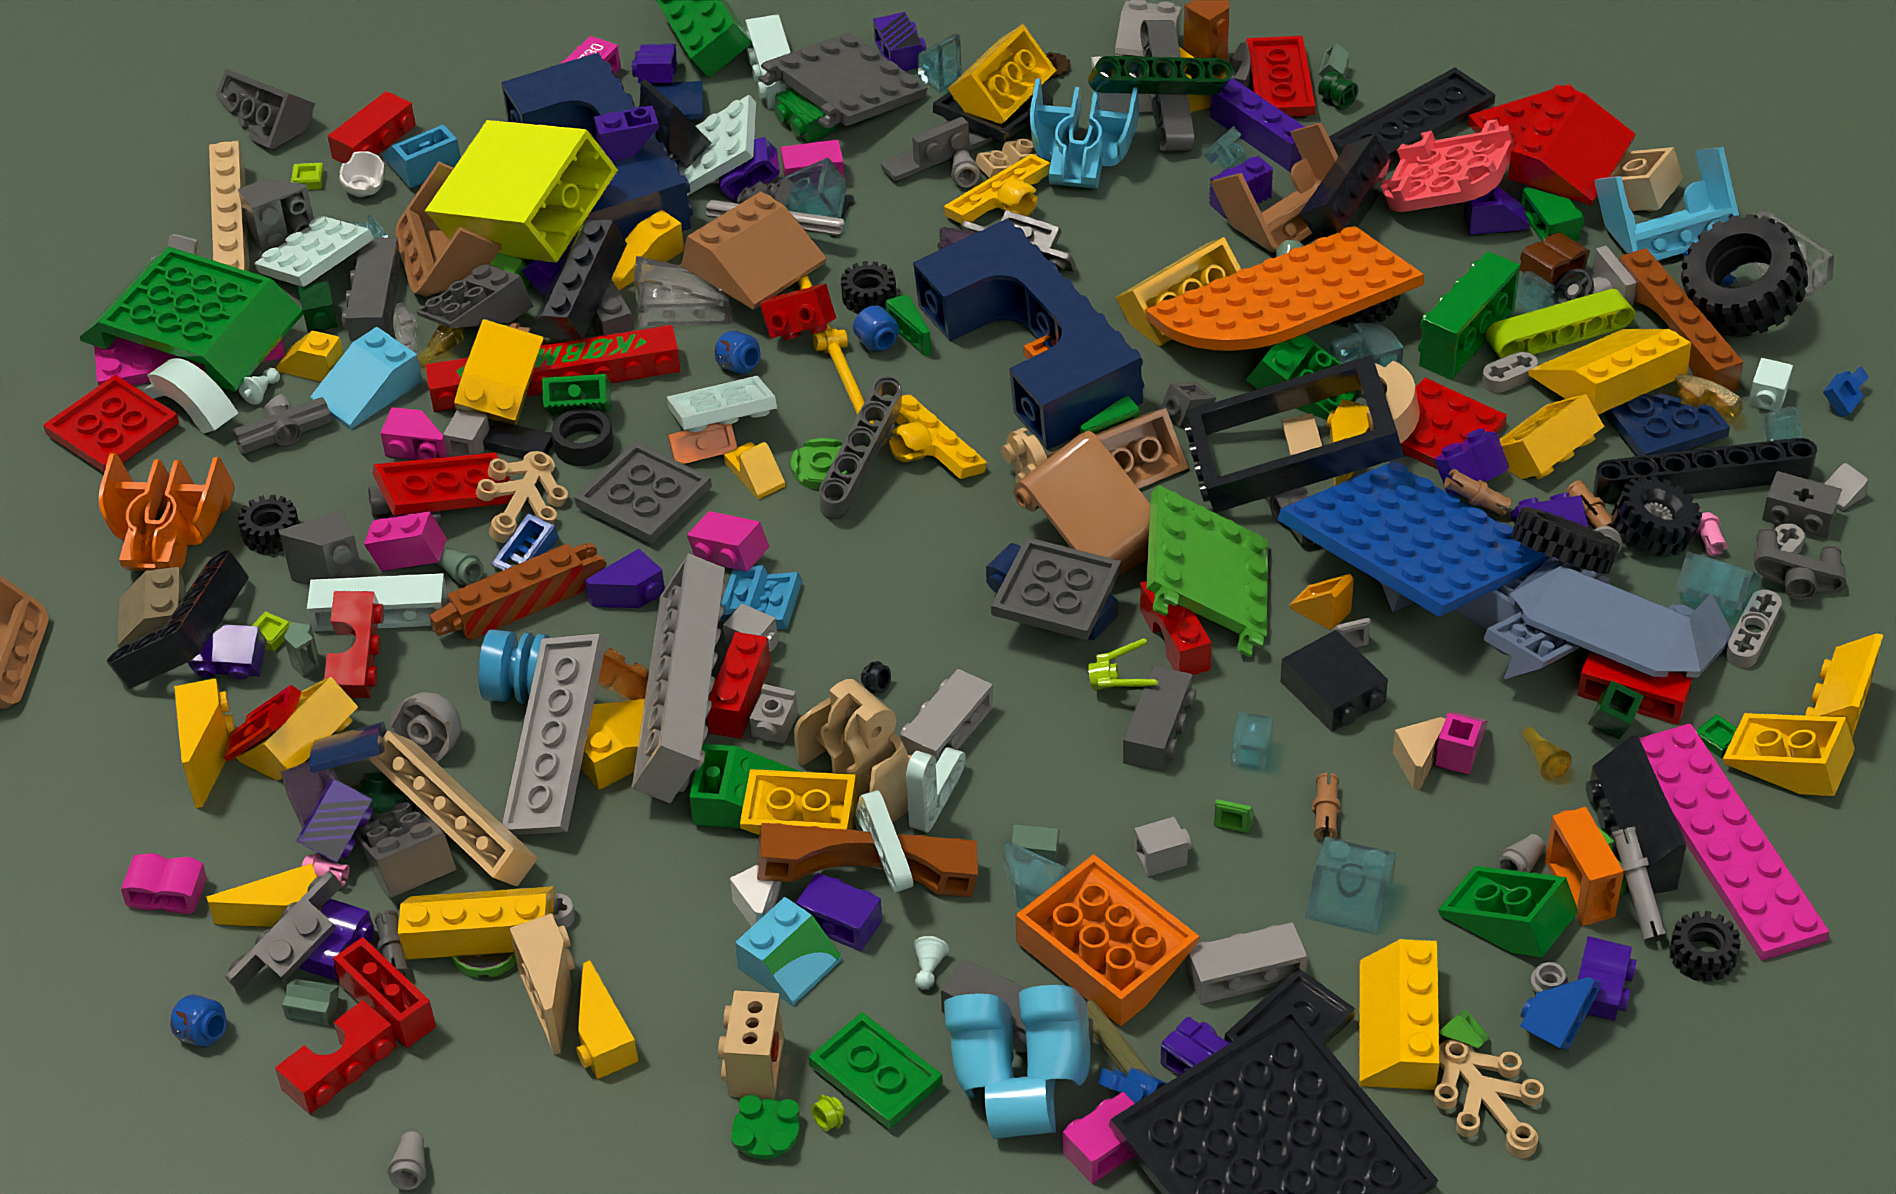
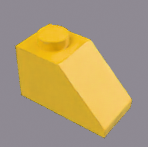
M311 331L288 349L277 364L276 370L281 373L322 382L344 354L341 339L338 336Z

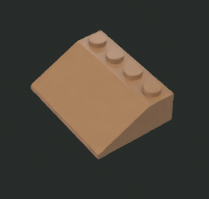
M760 191L688 235L681 266L754 310L760 306L761 302L777 295L826 263V257L789 210L770 195Z

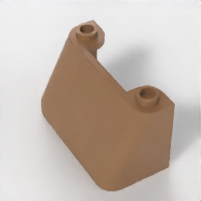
M1086 431L1075 437L1015 485L1013 493L1016 502L1021 508H1026L1029 511H1035L1040 508L1072 549L1121 561L1119 576L1148 560L1150 503L1099 438L1091 431Z

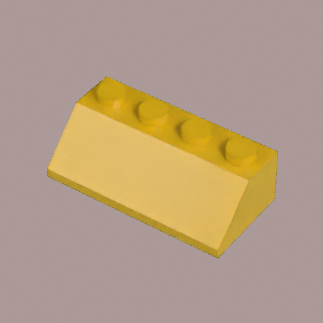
M1024 24L1000 38L948 90L964 112L1002 124L1034 93L1035 80L1041 79L1042 85L1056 69Z
M1225 237L1201 246L1115 298L1129 324L1156 345L1161 346L1172 338L1147 321L1145 309L1157 305L1160 301L1180 296L1188 290L1208 285L1213 280L1233 275L1241 270Z
M554 886L410 896L400 904L398 936L406 960L514 952L510 928L551 913L553 915Z
M1399 939L1361 959L1359 963V1085L1364 1087L1435 1090L1439 1069L1437 941Z

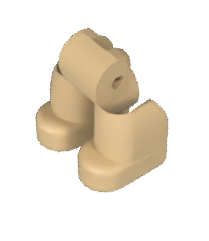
M845 679L829 690V698L809 710L796 723L794 738L797 762L804 766L827 750L832 759L833 774L856 775L858 798L869 790L870 792L878 790L882 795L893 823L908 812L906 772L912 755L907 754L901 739L894 733L896 725L895 713L854 679Z

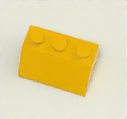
M1587 394L1546 404L1500 438V443L1509 464L1507 470L1520 479L1535 476L1536 479H1541L1554 471L1552 467L1554 464L1562 463L1575 455L1574 449L1586 446L1596 439L1594 434L1601 430L1604 425Z
M1875 633L1836 647L1832 660H1824L1819 679L1824 680V683H1816L1811 699V702L1816 704L1815 708L1808 706L1805 716L1846 717L1851 737L1853 738L1872 682L1883 639L1882 634Z
M329 677L302 690L297 707L287 722L236 758L239 762L276 781L288 776L294 779L308 767L306 760L310 757L313 743L317 739L331 736L334 732L338 734L352 722L350 715L358 706L336 681Z

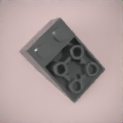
M484 264L473 269L472 274L463 280L452 283L449 289L441 295L429 299L425 306L417 310L416 313L418 316L447 327L459 328L480 326L483 319L498 324L510 323L531 309L533 305L520 275Z
M402 802L394 805L390 812L378 817L370 816L363 828L357 826L352 835L380 887L390 898L457 870L444 832L414 802Z

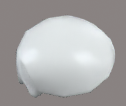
M369 151L354 152L349 162L346 164L342 163L339 176L341 186L349 194L361 198L377 193L384 183V162L378 155Z

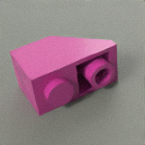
M391 408L380 433L385 456L416 460L448 457L443 434L422 410Z
M1458 712L1448 713L1438 739L1435 766L1470 775L1488 720Z

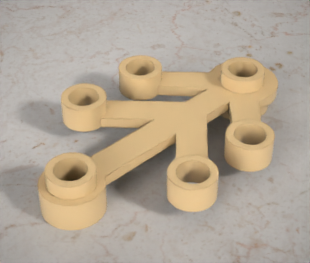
M532 451L524 456L523 461L507 463L502 459H493L490 462L488 475L494 480L500 481L504 480L506 476L525 474L524 478L520 480L496 484L490 479H482L478 483L476 495L484 501H491L494 497L514 494L504 513H500L492 519L489 534L495 541L507 543L517 529L515 520L526 500H528L537 518L554 525L557 512L554 508L545 505L535 484L537 481L541 482L548 494V503L554 507H561L565 504L568 491L563 486L557 485L551 474L554 471L555 464L549 455L539 451Z
M1455 1039L1443 1041L1439 1045V1065L1444 1070L1441 1084L1435 1089V1104L1444 1110L1452 1109L1456 1106L1458 1098L1456 1084L1459 1075H1461L1469 1084L1463 1112L1457 1116L1456 1131L1458 1134L1467 1138L1478 1134L1480 1127L1478 1114L1482 1101L1507 1132L1505 1146L1509 1154L1521 1159L1531 1157L1537 1148V1132L1531 1125L1520 1123L1499 1096L1521 1100L1526 1105L1535 1106L1540 1104L1543 1099L1544 1086L1542 1083L1535 1079H1528L1522 1084L1482 1076L1477 1068L1497 1071L1505 1078H1515L1520 1074L1522 1060L1514 1052H1505L1500 1057L1475 1052L1471 1045ZM1504 1063H1512L1515 1067H1507ZM1533 1090L1536 1091L1538 1094L1531 1095L1528 1094L1526 1091ZM1449 1094L1452 1098L1445 1099L1440 1095ZM1463 1122H1471V1123H1473L1474 1125L1471 1126V1127H1468V1126L1463 1125L1462 1123H1463ZM1518 1136H1524L1526 1139H1521Z

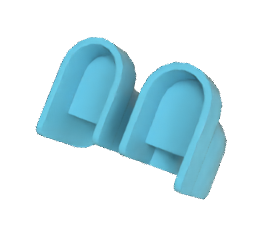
M1036 79L1030 108L1031 136L1036 153L1041 158L1051 161L1049 183L1051 185L1098 189L1102 166L1118 164L1126 156L1132 138L1135 135L1139 118L1138 88L1133 87L1129 113L1100 110L1099 93L1093 91L1088 133L1083 141L1074 140V132L1078 128L1082 110L1080 87H1075L1071 108L1043 105L1041 79Z
M1042 985L1030 987L1019 992L1020 1018L1026 1029L1028 1071L1027 1077L1014 1078L1012 1070L1014 1052L1010 1007L1000 997L991 994H965L954 996L944 1001L945 1024L947 1031L951 1034L952 1059L957 1082L964 1093L970 1098L976 1097L972 1088L985 1087L986 1116L993 1139L1056 1132L1053 1096L1055 1079H1070L1075 1086H1080L1087 1078L1090 1067L1088 1008L1085 999L1075 988L1065 985Z

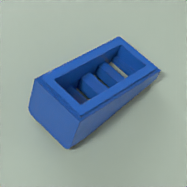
M528 513L493 560L492 566L503 571L512 567L506 563L509 559L520 564L546 553L559 538L555 526ZM534 534L539 536L537 539L532 538ZM525 543H528V544H531L532 546H531V548L529 549V548H527V547H525V546H523V545H524ZM517 551H520L524 553L525 556L522 558L516 555L515 553Z

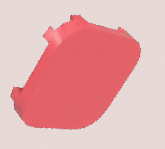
M1487 120L1480 133L1435 140L1431 130L1421 133L1422 140L1415 144L1407 146L1401 144L1397 149L1400 162L1392 178L1381 180L1380 186L1386 203L1393 211L1406 212L1466 202L1488 194L1500 183L1510 162L1511 150L1515 146L1509 125L1502 127L1499 126L1497 120Z

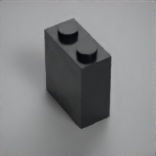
M1334 630L1282 658L1280 682L1333 732L1344 725H1350L1363 714L1380 708L1386 702L1388 678L1337 630Z

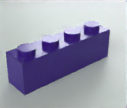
M1233 78L1230 79L1221 93L1211 95L1210 118L1289 172H1291L1294 164L1302 160L1290 132L1305 126Z

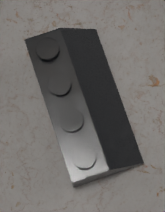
M1375 135L1350 143L1345 147L1299 213L1316 239L1341 233L1347 227L1356 226L1358 228L1381 194L1380 184L1381 180L1386 179L1390 157Z
M586 219L572 239L528 333L544 338L584 339L627 246L625 239L613 220Z
M1638 735L1631 736L1592 766L1590 781L1586 782V793L1589 801L1595 802L1598 809L1597 816L1600 827L1606 829L1609 837L1614 840L1612 852L1615 856H1618L1620 862L1621 859L1612 832L1622 829L1624 832V829L1635 826L1643 858L1648 859L1649 865L1646 866L1653 893L1674 891L1678 889L1687 843Z

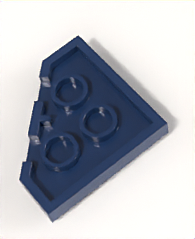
M1657 392L1655 397L1643 394L1603 412L1637 456L1684 451L1728 437L1730 426L1714 407L1700 404L1699 408L1681 404V398Z

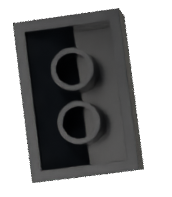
M644 79L640 83L639 107L653 106L659 128L655 132L658 142L664 143L670 159L673 158L676 163L680 161L688 168L712 142L669 99Z

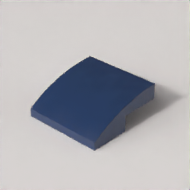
M703 81L651 84L689 120L704 118Z
M380 722L317 739L313 743L310 752L309 767L311 773L384 753L385 748L382 738L387 732L385 723Z

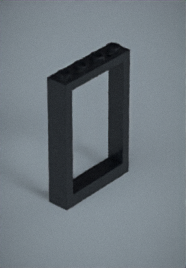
M1373 355L1187 410L1190 423L1184 425L1188 441L1191 443L1189 448L1195 463V472L1198 481L1203 482L1199 483L1203 501H1210L1214 513L1404 457ZM1361 388L1363 389L1375 430L1217 477L1207 435Z

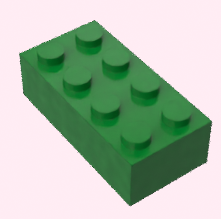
M656 0L690 59L709 78L753 43L727 0Z
M1489 251L1479 260H1475L1472 263L1469 271L1463 277H1459L1456 280L1453 288L1447 295L1443 294L1432 311H1427L1424 314L1420 323L1422 339L1418 345L1420 367L1449 380H1452L1487 342L1485 339L1487 329L1493 323L1508 319L1515 311L1520 264Z

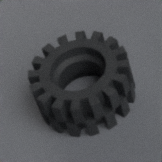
M862 261L863 266L855 263L853 264V270L849 267L845 269V274L842 273L841 293L842 302L849 311L854 309V313L859 314L863 309L876 305L886 310V301L896 297L895 274H893L891 268L887 269V265L882 264L879 267L876 261H873L872 265H868V261Z
M264 495L259 496L258 502H255L254 499L250 500V507L244 505L241 508L242 513L238 514V524L245 546L248 545L249 550L254 551L257 549V552L263 554L265 549L268 550V554H274V549L276 548L280 552L283 551L278 530L300 524L293 502L291 500L286 501L284 496H280L277 500L276 495H270L269 499L266 500ZM277 522L274 525L262 527L266 523Z
M1699 911L1692 912L1691 918L1687 914L1684 915L1681 922L1677 921L1670 943L1669 955L1670 958H1673L1672 964L1674 967L1681 966L1680 973L1684 976L1691 972V979L1698 981L1699 975L1704 976V982H1711L1712 975L1715 976L1717 981L1723 979L1724 973L1729 975L1733 967L1735 968L1741 945L1740 933L1738 929L1733 930L1734 924L1730 920L1724 924V916L1718 914L1716 919L1711 918L1712 912L1705 911L1704 917L1700 916ZM1694 941H1707L1714 944L1719 950L1705 952L1695 948L1691 943Z

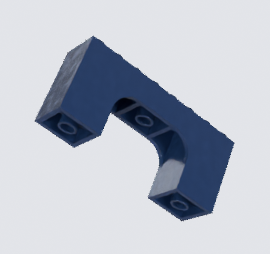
M598 52L501 82L507 122L587 129L596 142L595 116L635 108L631 94L625 93L620 78L614 77L610 63L604 62ZM655 133L633 157L612 161L618 171L586 218L613 220L624 239L628 237L640 222L660 210L665 211L679 221L682 231L691 229L690 216L693 215V209L687 197V193L690 192L688 179L685 175L681 176L676 161L668 157L664 143L658 142Z
M1008 218L913 262L919 308L949 342L988 323L1000 320H1010L1023 324L1037 339L1046 335L1052 337L1044 341V346L1048 350L1009 368L1014 414L1035 435L1046 450L1079 435L1081 425L1123 397L1129 396L1137 406L1143 403V389L1145 387L1141 373L1143 359L1138 350L1132 349L1125 342L1123 335L1119 331H1115L1108 324L1106 317L1102 313H1098L1091 306L1089 299L1085 295H1080L1069 278L1065 279L1058 271L1055 263L1048 261L1042 255L1038 245L1032 244L1026 238L1024 231L1020 227H1016ZM1056 338V344L1053 346L1051 342Z

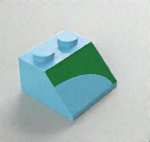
M786 897L780 900L735 942L738 969L771 992L779 993L780 998L792 1006L842 961L841 954L815 918Z

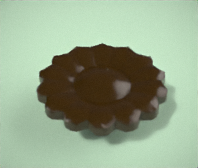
M1052 52L1045 54L1056 69L1050 78L1061 77L1071 68L1070 60L1067 59V56Z

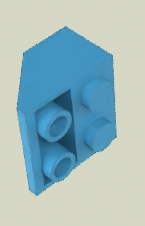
M444 124L395 144L383 153L386 162L410 188L423 184L438 161L454 168L461 159L458 140Z

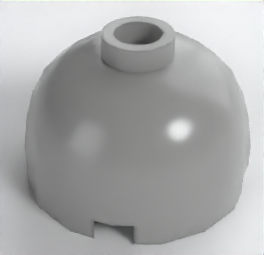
M420 692L406 698L392 711L389 721L390 729L394 727L396 734L413 740L435 762L441 760L456 745L461 732V720L456 707L446 697L438 693Z

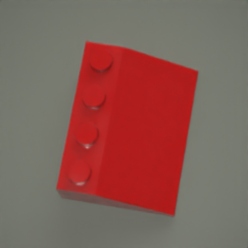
M1556 84L1511 150L1507 179L1592 206L1598 197L1594 180L1611 177L1635 139L1636 134L1585 93Z

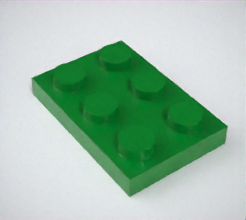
M863 1012L858 1014L809 1056V1066L888 1129L895 1126L943 1084L942 1073Z

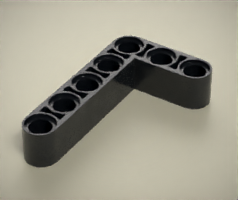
M230 550L218 553L207 562L164 627L120 647L109 656L106 661L127 689L134 688L186 664L203 650L249 578Z

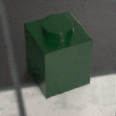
M328 281L298 287L307 332L338 327Z
M1612 680L1600 695L1588 724L1620 739L1631 726L1644 696Z

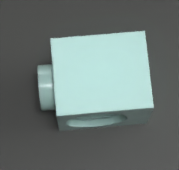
M1761 358L1753 380L1748 405L1780 413L1788 391L1793 365Z

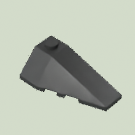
M225 69L216 94L229 112L237 116L241 127L249 131V137L254 142L271 149L279 147L306 131L316 104L229 69Z

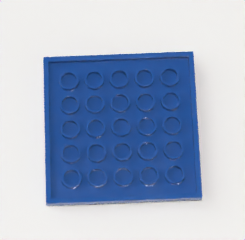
M1390 462L1283 507L1277 519L1438 617L1535 571L1550 558L1545 553L1537 552L1531 547L1524 546L1521 542L1514 540L1511 537L1513 530L1511 526L1498 523L1488 517L1483 510L1460 501L1457 495L1434 486L1431 480L1408 471L1405 465L1397 462Z

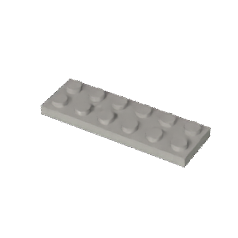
M601 634L544 638L541 640L502 822L513 835L568 832L607 641Z

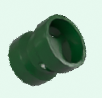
M1335 70L1326 73L1318 86L1319 95L1327 100H1332L1333 104L1341 109L1350 107L1357 98L1359 91L1357 84L1349 79L1344 80L1343 75Z

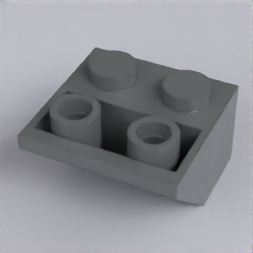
M263 179L238 189L248 235L262 254L271 248H277L285 243L289 235L310 227L309 223L314 219L308 189L305 184Z

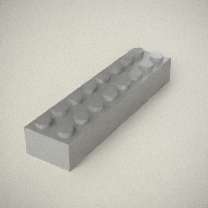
M689 553L660 596L632 789L668 803L672 802L678 791L684 792L688 785L690 774L693 770L698 771L705 757V751L701 750L708 733V726L704 724L711 708V701L708 700V695L712 690L715 680L711 676V671L718 657V654L714 652V647L721 633V630L717 628L724 607L720 605V601L727 587V584L723 582L724 567Z

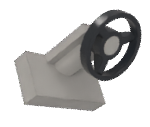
M1607 246L1595 249L1592 272L1597 278L1592 279L1582 269H1572L1563 273L1556 280L1552 289V297L1556 304H1560L1558 290L1565 292V295L1570 300H1574L1608 289H1617L1628 303L1633 306L1637 282ZM1577 274L1585 275L1580 282L1573 281L1567 286L1562 285L1570 276Z

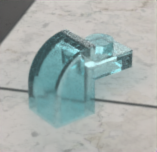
M1375 323L1353 324V334L1330 340L1329 354L1342 364L1373 355L1376 364L1386 367L1392 361L1402 365L1404 347L1388 328Z

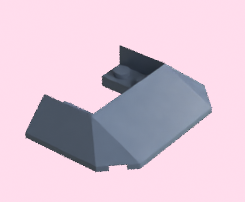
M1554 557L1547 559L1510 593L1508 599L1513 607H1520L1523 610L1521 617L1527 625L1653 677H1667L1669 671H1683L1685 677L1698 678L1728 646L1729 639L1733 634L1712 593L1695 611L1685 605L1672 604L1667 608L1610 585V578L1600 573L1572 566L1570 563L1558 561L1559 559Z
M1528 574L1455 609L1458 613L1487 629L1484 641L1494 646L1499 653L1511 656L1503 680L1543 668L1581 648V646L1527 625L1521 617L1523 610L1520 607H1513L1508 600L1510 593L1530 576ZM1381 582L1393 613L1415 603Z

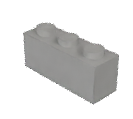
M957 669L949 679H945L941 683L935 696L922 705L916 718L903 727L900 739L906 748L907 754L913 755L915 751L924 752L935 756L937 763L945 748L949 747L958 750L992 710L993 684Z
M1293 922L1283 925H1272L1266 929L1245 934L1238 933L1212 942L1198 943L1187 955L1186 971L1200 1004L1278 986L1297 968H1300L1305 973L1307 969V954Z

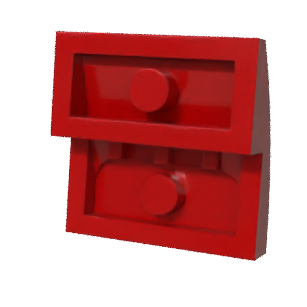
M290 685L247 714L245 723L230 732L223 758L228 762L233 760L285 724L297 707L301 691Z

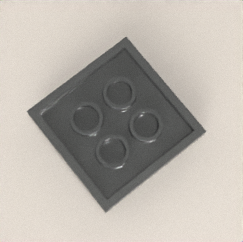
M635 441L574 498L576 507L653 544L712 487L710 477Z
M1026 537L991 604V615L1088 640L1119 576L1121 561Z

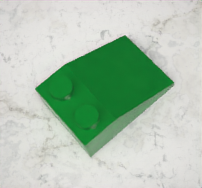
M1474 866L1438 909L1440 916L1511 953L1534 957H1543L1579 912L1566 877Z

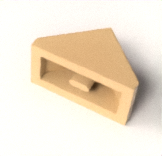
M1438 717L1395 730L1393 754L1414 789H1421L1436 760L1438 739L1445 718Z

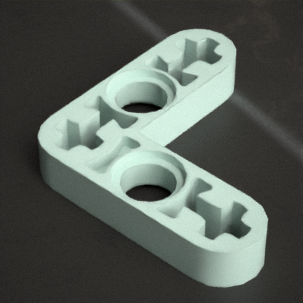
M947 747L937 763L933 755L920 751L913 753L906 772L908 816L911 828L927 833L932 829L963 772L966 759L964 752Z
M876 790L861 795L854 817L856 831L871 833L888 881L895 893L913 887V878L881 793Z

